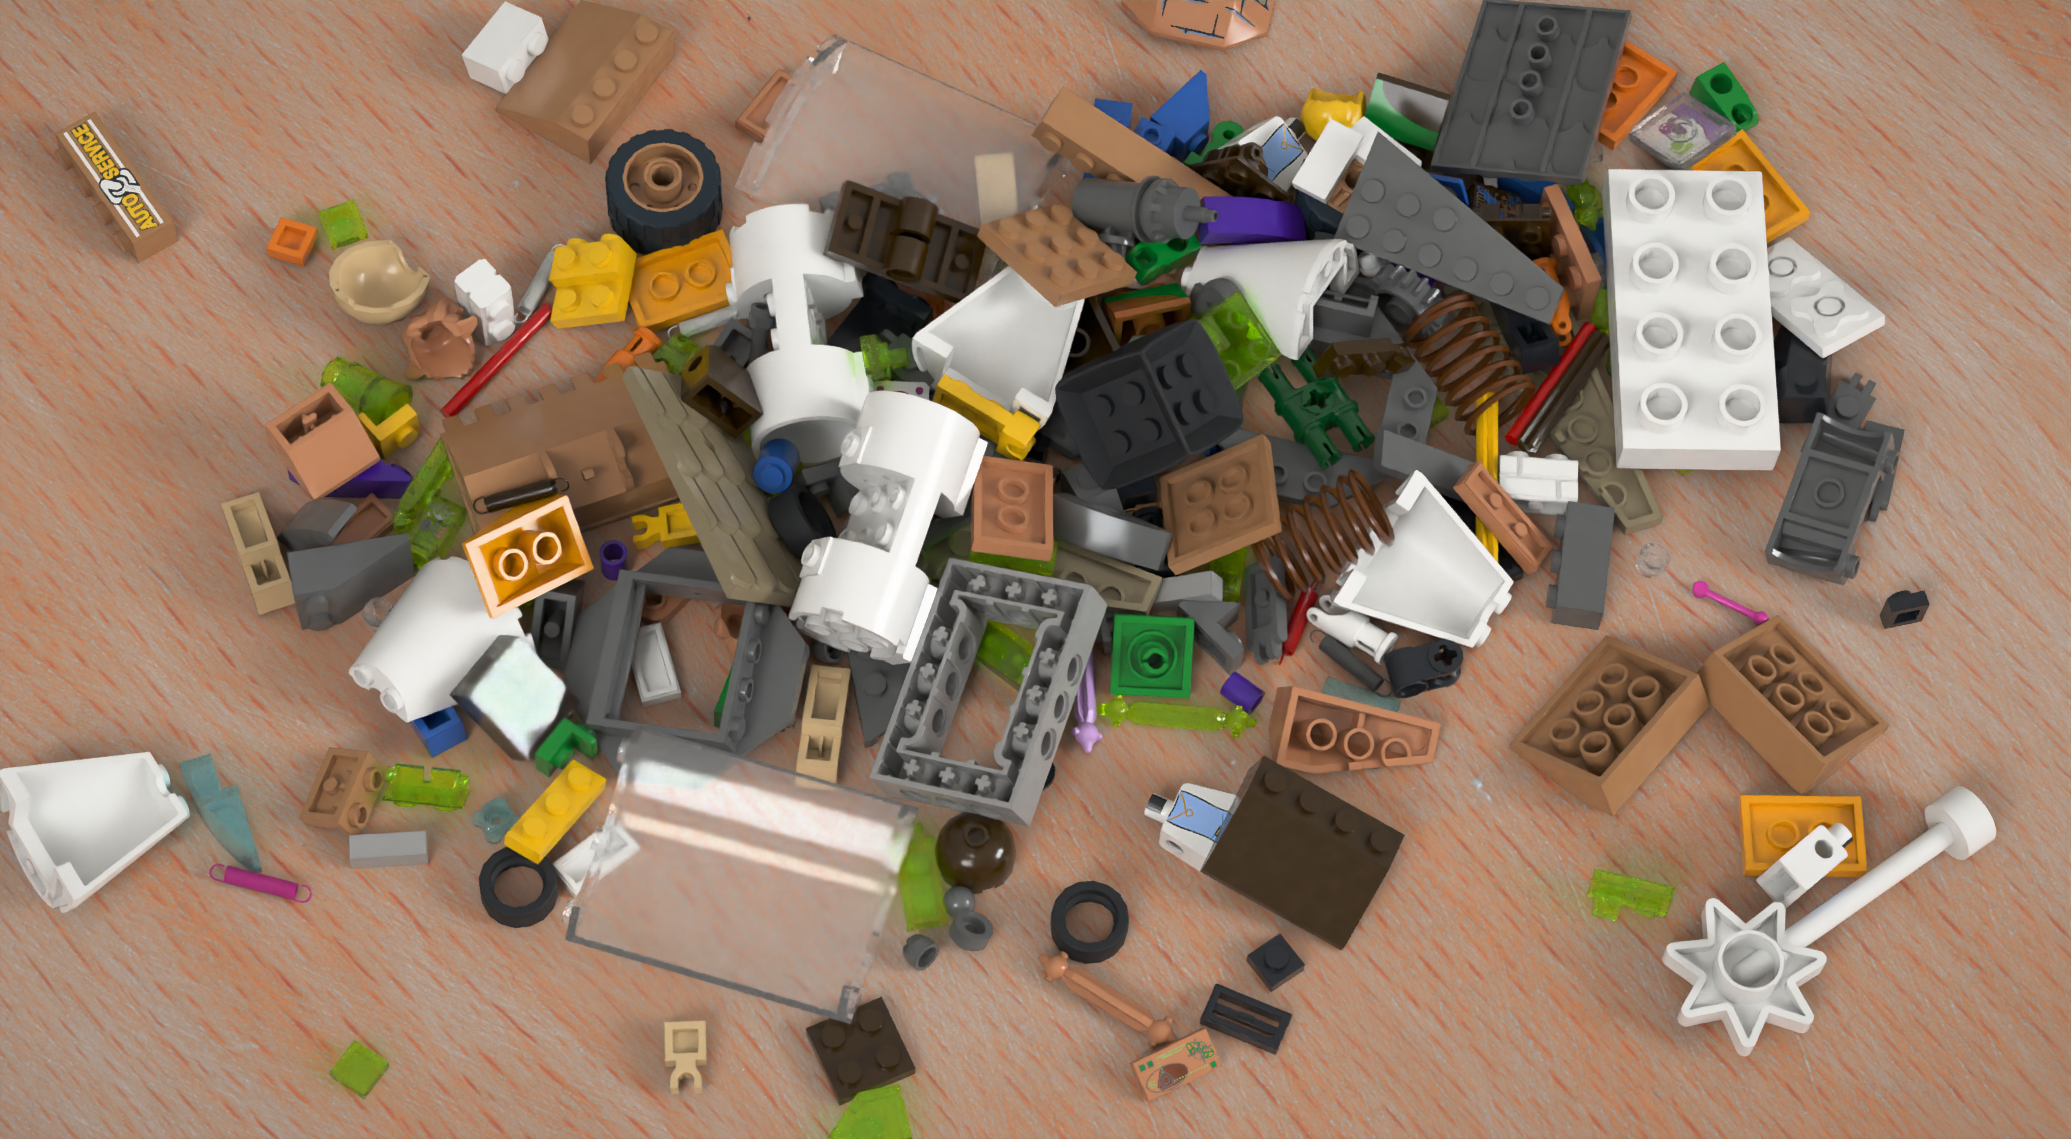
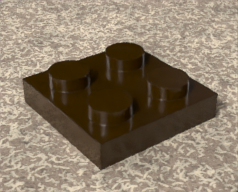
M882 997L806 1028V1036L839 1106L915 1074V1066Z

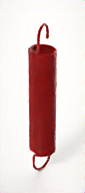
M1316 580L1310 585L1307 593L1301 592L1287 625L1288 638L1282 642V656L1279 665H1281L1284 655L1292 656L1295 653L1308 622L1307 611L1309 608L1314 607L1318 599V594L1313 590L1317 589L1319 583L1317 582L1315 588H1312Z

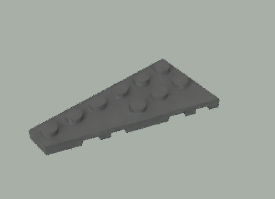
M1379 131L1377 132L1334 239L1347 240V243L1353 244L1356 249L1396 265L1402 264L1406 269H1414L1419 274L1550 325L1565 289Z

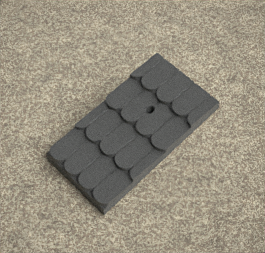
M1483 0L1431 162L1432 170L1450 175L1474 174L1485 178H1517L1526 182L1550 181L1561 185L1583 184L1587 177L1594 146L1597 144L1618 63L1622 57L1632 18L1631 11L1508 0Z

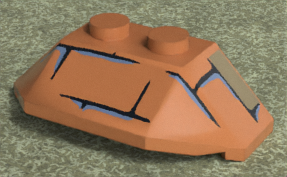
M1122 0V6L1129 10L1138 23L1152 36L1225 51L1243 45L1255 38L1266 37L1275 1Z

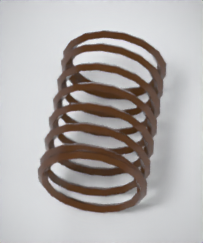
M1460 293L1435 303L1421 313L1408 326L1402 340L1408 348H1417L1414 356L1419 363L1428 362L1424 370L1429 377H1438L1435 382L1438 392L1449 391L1445 397V406H1459L1455 413V420L1466 421L1464 426L1465 434L1476 436V429L1471 430V426L1487 408L1495 402H1499L1504 396L1523 389L1518 398L1504 412L1498 415L1499 428L1525 408L1532 399L1536 388L1535 383L1531 382L1529 376L1520 374V362L1510 359L1511 352L1509 347L1499 345V333L1489 330V319L1479 315V305L1473 302L1472 295ZM1463 308L1450 323L1429 337L1410 342L1422 328L1448 312ZM1472 308V316H1467ZM1476 322L1483 324V330L1468 334ZM1465 325L1453 339L1441 348L1420 357L1433 342L1455 328ZM1486 336L1493 338V345L1478 349L1486 339ZM1475 340L1464 353L1452 362L1431 371L1443 357L1454 349ZM1497 351L1503 352V360L1488 364ZM1486 354L1483 359L1463 376L1441 386L1453 372L1464 364ZM1507 366H1513V375L1499 378ZM1496 369L1483 383H1481L1474 390L1460 398L1452 400L1453 397L1470 382L1482 376L1483 374ZM1506 384L1500 391L1485 400L1475 410L1462 415L1472 403L1483 395Z
M1350 469L1347 477L1339 475L1336 481V489L1323 484L1320 488L1319 498L1306 494L1303 499V507L1290 503L1287 506L1286 516L1280 514V521L1290 531L1304 564L1318 583L1324 584V570L1311 546L1296 527L1293 510L1306 521L1319 552L1334 573L1340 575L1342 565L1327 536L1313 519L1310 501L1324 514L1328 527L1346 559L1356 566L1359 559L1350 538L1330 510L1326 492L1331 494L1341 505L1345 518L1364 552L1371 556H1374L1375 552L1373 541L1366 528L1347 502L1343 482L1350 487L1362 514L1381 543L1388 547L1394 543V531L1382 504L1366 479L1356 470ZM1279 533L1270 536L1274 544L1269 537L1251 544L1252 550L1266 577L1283 598L1293 601L1296 594L1294 584L1301 592L1307 593L1309 588L1307 578L1294 554L1280 537ZM1263 543L1272 556L1281 559L1285 568V584L1288 591L1282 586L1276 576Z

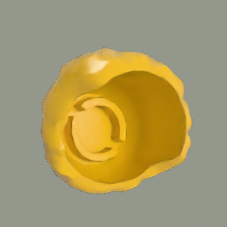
M1317 88L1310 89L1300 114V121L1304 125L1306 133L1317 141L1330 119L1351 129L1363 116L1365 117L1366 95L1362 90L1354 95H1336Z

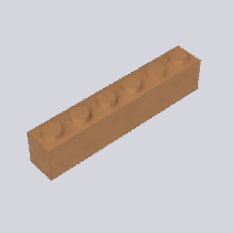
M1064 86L1053 99L1031 135L1039 140L1045 149L1059 153L1071 161L1076 169L1089 173L1097 179L1140 183L1147 176H1159L1172 179L1180 187L1194 189L1200 200L1203 196L1233 197ZM1197 227V229H1196L1194 235H1195V237L1197 238V240L1200 242V240H1199V233H1198V227ZM1211 243L1201 245L1209 247L1232 245V243Z

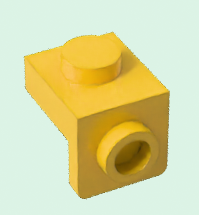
M408 403L378 426L364 412L357 415L376 451L383 459L399 448L408 447L421 432L418 414Z

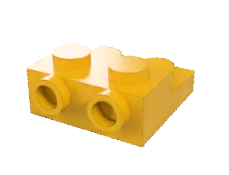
M604 234L601 236L600 241L590 243L580 238H572L567 241V246L555 247L549 281L556 287L550 322L557 329L625 321L637 253L620 236L615 234Z

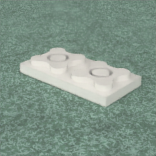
M1790 237L1767 248L1771 314L1821 358L1827 357L1885 325V315Z

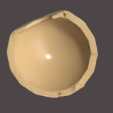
M392 240L366 241L349 247L340 254L329 270V281L332 295L343 311L359 322L386 326L404 320L422 304L429 288L430 275L421 267L417 268V272L413 271L406 263L402 250Z

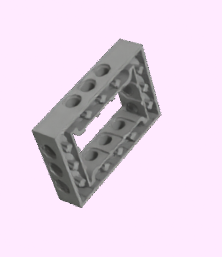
M949 558L869 778L888 796L960 812L979 814L988 818L1030 827L1108 604L1088 584ZM988 620L1037 629L1035 648L1028 667H1024L1021 674L1024 678L1015 704H1010L1008 712L1011 715L1001 742L997 741L994 750L995 761L1003 770L980 766L974 760L968 759L967 763L946 759L941 755Z

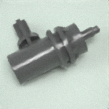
M1147 176L1140 183L1084 178L1078 183L1072 200L1073 215L1087 228L1100 230L1098 236L1101 241L1114 252L1119 253L1124 259L1126 248L1135 247V235L1141 242L1148 244L1167 243L1173 238L1188 239L1195 233L1199 223L1215 222L1218 219L1216 210L1201 207L1199 196L1194 189L1180 187L1172 179L1159 176Z

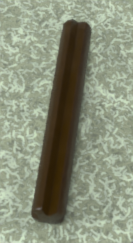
M1594 330L1586 339L1517 438L1518 447L1522 451H1526L1529 454H1534L1538 451L1610 347V337L1606 333Z

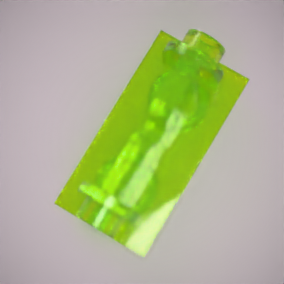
M396 763L395 767L387 766L385 781L389 784L384 792L382 801H390L400 807H414L417 804L434 806L436 810L444 812L464 809L470 795V790H468L469 775L462 774V771L458 769L432 767L431 781H425L424 766Z

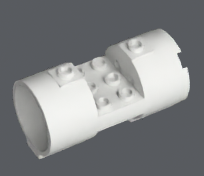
M785 204L767 207L746 215L745 224L741 227L733 226L731 228L729 239L732 257V268H730L732 282L726 283V293L729 305L736 306L742 319L746 318L749 320L752 304H768L771 317L774 316L773 326L777 327L771 329L774 351L757 358L746 368L752 379L763 411V415L750 426L753 453L759 458L762 448L768 441L777 438L786 439L792 442L799 451L800 462L798 467L815 466L841 459L840 449L842 442L847 434L855 429L867 394L875 391L872 366L865 351L852 353L840 347L830 346L827 341L825 320L845 310L852 302V299L864 297L860 268L823 255L835 211L827 209L822 214L809 211V204Z
M873 391L867 394L855 429L851 430L842 442L840 449L842 457L838 466L841 468L842 476L860 491L853 497L850 503L849 513L851 517L847 528L842 531L838 538L825 537L812 540L803 552L801 558L803 567L799 576L802 579L788 616L790 620L796 621L797 619L795 628L817 641L850 653L851 649L859 652L871 650L870 657L872 659L884 660L892 665L911 663L937 591L936 587L928 584L929 579L926 574L915 566L933 514L943 519L963 515L988 442L979 438L980 432L972 422L945 406L914 395L894 391Z

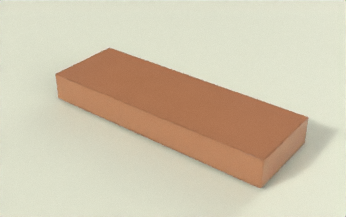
M1479 460L1469 465L1453 489L1527 575L1536 572L1554 547Z

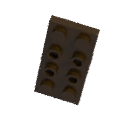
M847 179L841 186L823 255L957 304L975 290L986 244L977 237L980 229L938 214V206L931 201L918 197L898 199Z

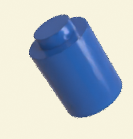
M781 438L770 440L764 445L753 470L754 481L759 488L768 493H780L790 486L800 462V454L797 447L792 442Z

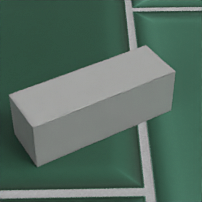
M1213 571L1162 578V586L1151 609L1155 612L1178 609V604L1183 600L1222 602L1223 578Z
M410 831L349 835L351 867L369 868L429 864L427 832Z

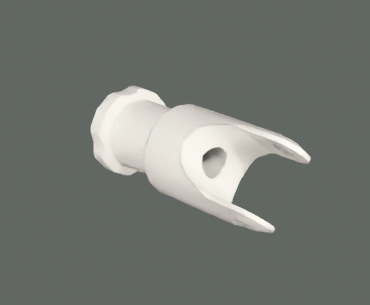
M1323 595L1319 599V604L1324 611L1316 607L1308 609L1306 615L1309 622L1348 647L1353 648L1356 646L1373 656L1374 661L1379 665L1384 663V656L1392 652L1397 643V634L1394 632L1388 634L1370 623V618L1364 614L1336 606L1330 602V595Z

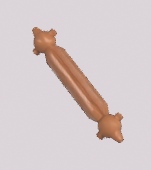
M1062 951L1060 955H1039L1038 960L1044 966L1045 973L1047 974L1044 978L1046 981L1051 983L1053 979H1062L1069 990L1138 1032H1148L1151 1039L1148 1044L1153 1048L1157 1044H1169L1178 1040L1170 1025L1173 1021L1171 1018L1165 1016L1163 1020L1155 1021L1148 1009L1084 969L1069 967L1066 960L1069 956L1067 953Z

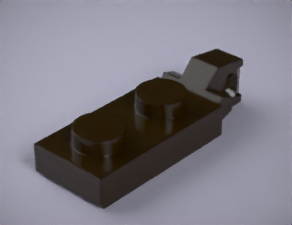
M1390 338L1333 342L1313 364L1312 368L1317 378L1336 377L1337 379H1342L1352 375L1374 376L1378 373H1383L1386 369L1393 374L1406 372L1415 363V359L1409 353L1406 343L1393 344Z

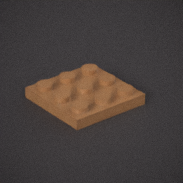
M1060 203L984 223L977 234V237L1054 307L1131 285L1137 274L1119 253L1114 252L1102 242L1096 232L1087 228L1073 215L1069 208Z
M1264 434L1159 477L1164 529L1173 533L1167 551L1168 566L1175 575L1282 532L1271 442Z

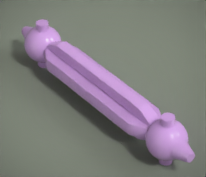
M1093 648L1073 702L1074 716L1079 725L1071 729V734L1075 735L1076 741L1082 745L1086 754L1091 753L1093 744L1102 739V734L1098 733L1097 727L1093 724L1097 717Z

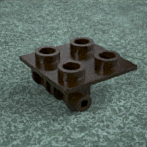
M1255 142L1210 150L1204 157L1203 162L1191 164L1189 167L1233 197H1250L1274 201L1290 200L1292 197L1257 170L1259 162L1263 157V149Z
M1480 203V207H1473L1474 213L1531 261L1543 257L1550 258V207H1543V203L1523 204V218H1519V203H1515V218H1508V203H1504L1503 218H1500V204Z

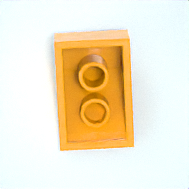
M557 494L518 505L462 543L489 618H495L594 569L567 495Z

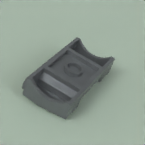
M1817 412L1765 549V555L1769 564L1840 585H1844L1848 578L1854 579L1860 566V557L1855 555V541L1878 480L1883 481L1887 473L1893 475L1899 461V452L1894 451L1895 444L1892 433L1855 429Z

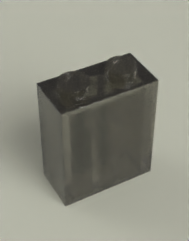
M499 635L449 694L512 760L528 762L535 760V752L564 717L569 721L572 719V711L580 703L578 698L519 636Z

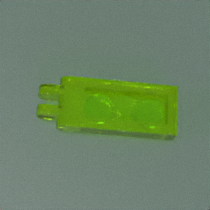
M441 437L400 499V506L392 517L396 535L409 534L411 529L417 526L426 510L434 508L430 503L433 505L437 504L438 498L441 495V487L446 479L454 477Z
M921 822L913 824L915 839L908 840L906 825L897 826L899 841L892 842L907 932L947 926L948 924L933 837H924Z

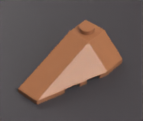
M1296 686L1277 687L1269 724L1273 761L1285 768L1308 774L1433 763L1441 723Z

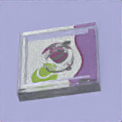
M1682 92L1637 124L1629 133V140L1673 170H1688L1737 134L1735 124L1687 93Z

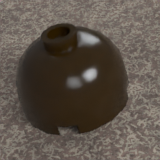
M961 812L950 818L940 830L934 855L940 875L947 884L952 887L964 886L970 889L973 894H979L983 890L1003 885L1013 871L1016 849L1013 834L1004 821L979 814Z

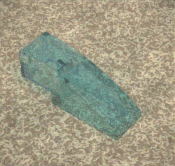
M211 754L180 762L179 766L190 798L203 823L218 843L236 861L251 872L262 873L263 871L237 785L223 789L220 788Z

